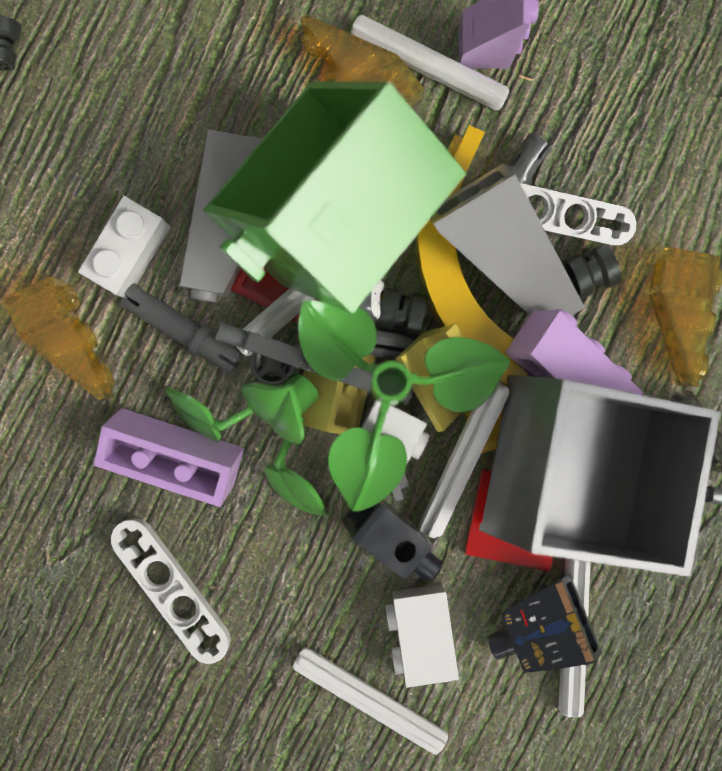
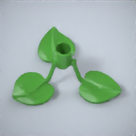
M305 300L301 306L298 324L299 340L304 357L310 367L320 376L338 381L346 378L353 370L354 365H356L359 369L372 375L370 389L374 398L381 403L372 433L359 427L348 429L334 440L329 451L328 464L331 477L352 511H361L381 502L397 487L405 473L407 453L403 442L394 436H381V432L390 405L400 403L410 391L412 384H433V395L441 406L454 412H468L480 407L488 400L510 364V360L492 346L473 339L460 337L441 340L427 351L425 366L431 376L410 374L404 365L394 361L385 362L380 366L374 363L369 364L362 360V358L368 356L374 350L377 333L376 326L367 312L358 307L351 314L327 303L314 300Z
M293 373L282 386H268L253 382L245 384L242 387V394L248 407L225 420L214 419L210 411L191 396L174 390L172 387L164 389L176 413L186 426L192 431L217 442L221 439L219 431L225 430L252 413L266 421L284 439L274 461V466L267 465L264 468L265 475L273 489L285 501L302 511L321 516H327L330 511L325 510L320 496L312 485L296 472L287 469L285 465V457L291 444H300L304 440L303 423L305 419L302 415L319 398L318 390L306 377Z

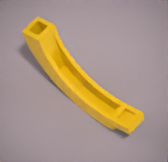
M471 125L468 126L464 137L455 134L447 150L465 172H467L485 133ZM464 177L450 195L460 190ZM429 219L416 235V257L425 295L428 296L427 301L440 327L456 323L464 338L483 342L503 353L510 360V364L499 382L508 387V375L528 376L505 353L514 338L501 330L478 305L461 272L456 247L438 232Z

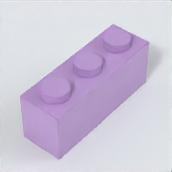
M121 408L101 428L94 466L221 507L235 484L244 448L222 440L217 442L200 433Z

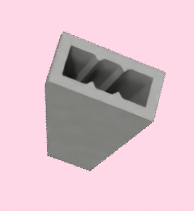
M208 129L180 281L182 288L191 291V299L216 303L217 296L229 298L232 292L230 289L241 268L224 254L219 247L226 238L232 241L233 239L203 209L262 140L260 138Z
M504 163L447 197L430 218L440 234L529 315L533 310L561 309L574 317L575 313L585 308L517 176Z

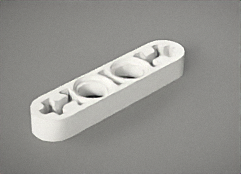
M520 183L527 198L532 195H538L543 200L544 211L538 219L545 231L610 245L627 243L636 231L634 214L623 206ZM578 204L583 209L584 219L577 228L571 229L566 225L564 215L569 206ZM596 217L609 220L615 219L621 223V228L619 231H612L609 228L594 226Z
M129 518L118 524L111 535V545L117 556L192 656L205 664L220 661L226 654L231 642L227 627L145 520ZM126 527L130 532L138 529L142 533L138 543L145 552L151 546L156 550L155 553L146 557L140 565L135 561L136 558L142 555L137 546L134 544L129 547L124 545L123 540L127 537V533L124 530ZM161 561L168 566L170 577L166 583L155 584L149 580L147 568L151 562ZM179 596L190 597L196 605L195 615L188 619L178 617L173 611L174 599ZM202 615L208 620L201 626L204 632L209 637L214 634L220 637L216 645L217 651H214L211 647L204 650L200 646L204 637L198 628L192 634L187 630V628L194 626Z

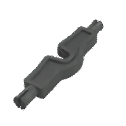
M220 322L215 340L317 374L307 363L302 349ZM356 367L353 368L346 378L338 380L339 382L371 392L370 383L372 375ZM411 387L406 397L401 401L402 403L408 404L413 387Z

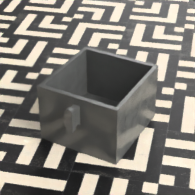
M508 375L509 395L503 408L483 521L480 523L479 530L530 553L691 577L704 501L715 504L722 503V488L708 485L721 412L565 379Z

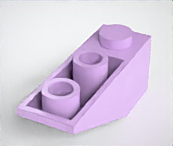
M480 0L463 10L459 23L458 63L468 68L509 69L515 55L522 52L523 39L529 38L530 24H535L537 21L538 0Z
M561 309L533 310L505 351L530 377L565 379L643 395V392L631 381V374L623 367L614 364L604 354V347L596 340L584 335L576 327V319Z

